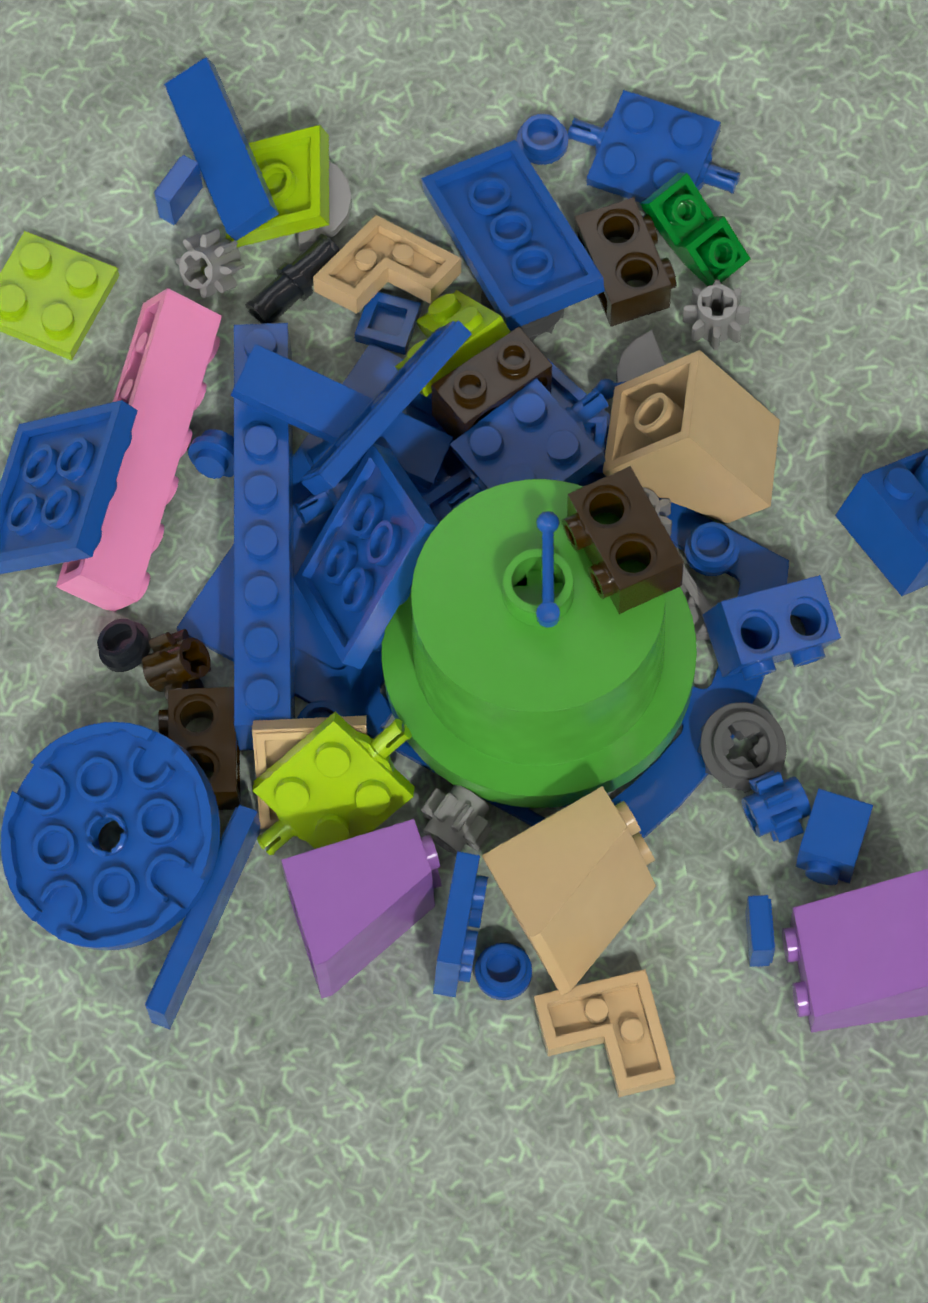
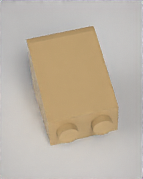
M698 350L615 386L603 473L609 476L631 466L641 486L650 489L659 498H670L672 503L728 524L771 507L780 420L702 351Z
M603 786L482 855L509 907L561 996L570 992L656 887L647 868V865L654 862L655 858L640 834L641 829L625 801L614 805Z

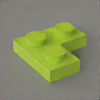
M458 290L437 298L428 307V312L416 320L417 325L427 338L438 328L458 320L472 333L420 391L426 397L432 393L431 385L510 333L501 315ZM427 339L418 342L408 351L407 357L395 366L397 371L404 366Z

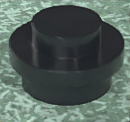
M123 618L110 622L103 628L98 637L97 645L100 660L109 670L114 672H126L134 669L142 663V658L146 657L151 650L149 643L151 639L150 633L142 624Z

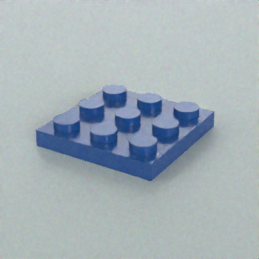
M120 400L18 425L0 481V574L93 557L94 550L99 545L102 537L101 528L109 502L117 489L116 479L125 451L132 440L131 431L138 410Z
M375 443L367 450L293 579L341 662L358 669H362L371 652L380 646L384 638L385 628L398 606L408 599L411 593L417 559L428 537L440 523L391 449Z

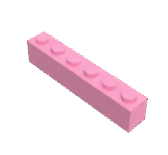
M169 288L143 303L113 402L123 400L138 411L131 431L132 440L125 451L116 479L117 489L109 502L103 521L100 543L94 550L92 558L63 563L56 585L57 588L102 609L114 612L138 602L148 588L150 574L146 571L151 554L159 546L164 534V525L161 524L166 505L171 501L178 487L179 479L175 476L180 457L187 451L192 440L193 432L189 426L193 412L202 402L206 392V383L203 382L207 365L215 357L220 345V337L217 336V331L222 315Z

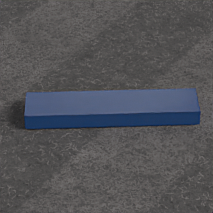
M205 57L164 85L195 159L199 163L200 171L227 234L237 241L277 216L279 212L217 69Z
M459 320L456 322L452 321L435 330L302 477L303 481L301 483L314 496L333 489L472 333Z
M256 343L231 393L232 397L331 444L339 438L373 400ZM401 412L374 443L391 449L411 481L430 489L453 436Z
M242 805L235 808L220 840L217 860L209 883L200 899L186 914L153 985L145 1007L151 1022L156 1025L171 1029L260 834L261 824L258 812Z

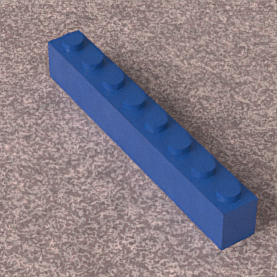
M288 323L234 325V387L255 343L292 360ZM234 398V727L239 750L241 751L254 750L253 721L295 719L293 425Z

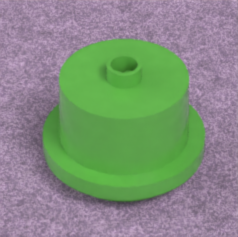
M548 479L513 481L481 491L455 507L440 521L425 542L417 559L411 593L408 599L398 606L385 628L382 640V668L386 695L394 718L400 719L403 722L402 727L406 724L412 733V737L407 740L409 745L427 765L450 783L462 786L478 797L492 802L527 808H553L570 805L602 786L606 793L612 792L634 779L661 755L679 729L690 703L694 687L697 657L696 633L693 617L681 587L621 614L618 613L610 596L602 599L596 592L589 576L588 567L592 566V563L584 549L574 550L562 524V519L567 517V494L583 487L577 484ZM546 511L556 514L560 522L558 529L554 532V603L559 607L560 619L555 626L549 628L540 625L536 617L537 607L542 603V532L537 528L536 521L538 516ZM600 513L593 518L596 522L604 525L614 524L620 520L618 516L612 513ZM628 560L619 565L622 570L629 573H638L647 568L642 562L636 560Z

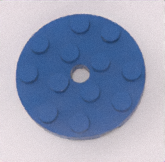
M102 722L75 729L50 743L31 761L34 766L23 780L17 793L11 792L3 816L1 858L5 877L15 900L32 921L37 922L58 939L76 946L103 951L122 950L136 947L158 938L178 924L197 903L209 883L217 860L220 843L219 810L215 794L205 772L187 750L178 743L154 730L132 723ZM117 821L119 826L124 829V833H121L118 844L111 849L112 852L104 851L99 844V833L105 824Z

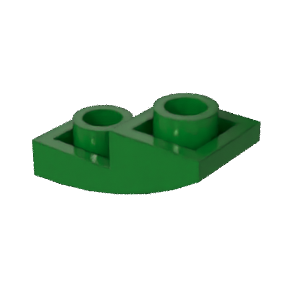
M677 173L640 203L645 213L651 216L656 229L684 265L707 287L713 285L715 280H719L722 283L751 259L725 216H714L688 173Z

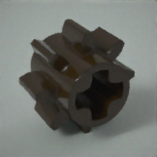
M182 629L172 634L166 632L149 640L150 647L154 652L142 658L143 674L150 687L158 692H165L167 701L168 690L204 688L200 678L211 672V659L206 646L200 640L193 637L189 638L187 629Z

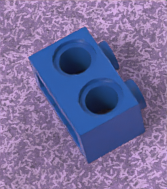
M820 575L724 600L702 614L722 677L742 672L745 681L756 679L775 672L776 667L774 663L792 659L794 667L804 666L825 658L824 648L841 639ZM791 614L797 616L803 622L805 636L793 629L790 622ZM741 627L749 630L754 635L756 649L748 647L743 642L740 633Z

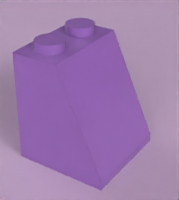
M415 819L281 860L288 895L321 999L335 994L435 907L434 889L442 886L438 872L440 863L431 835L420 837Z
M928 869L793 907L790 927L782 928V941L787 962L797 961L801 982L792 984L794 1004L798 1017L808 1016L811 1033L928 1015Z

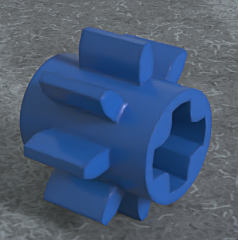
M773 770L749 780L754 793L742 798V806L749 825L757 837L770 833L773 842L778 840L781 843L804 833L799 820L810 816L811 807L801 783L795 776L783 780L781 773H775Z

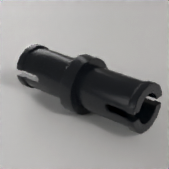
M319 234L316 240L291 264L284 262L277 268L278 276L258 295L245 304L246 308L249 309L248 312L261 324L274 323L300 298L306 300L313 294V277L340 251L339 247L326 235Z

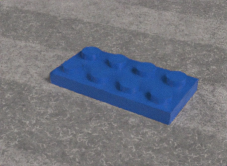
M516 139L421 178L424 194L497 314L501 315L510 331L605 291L603 276Z

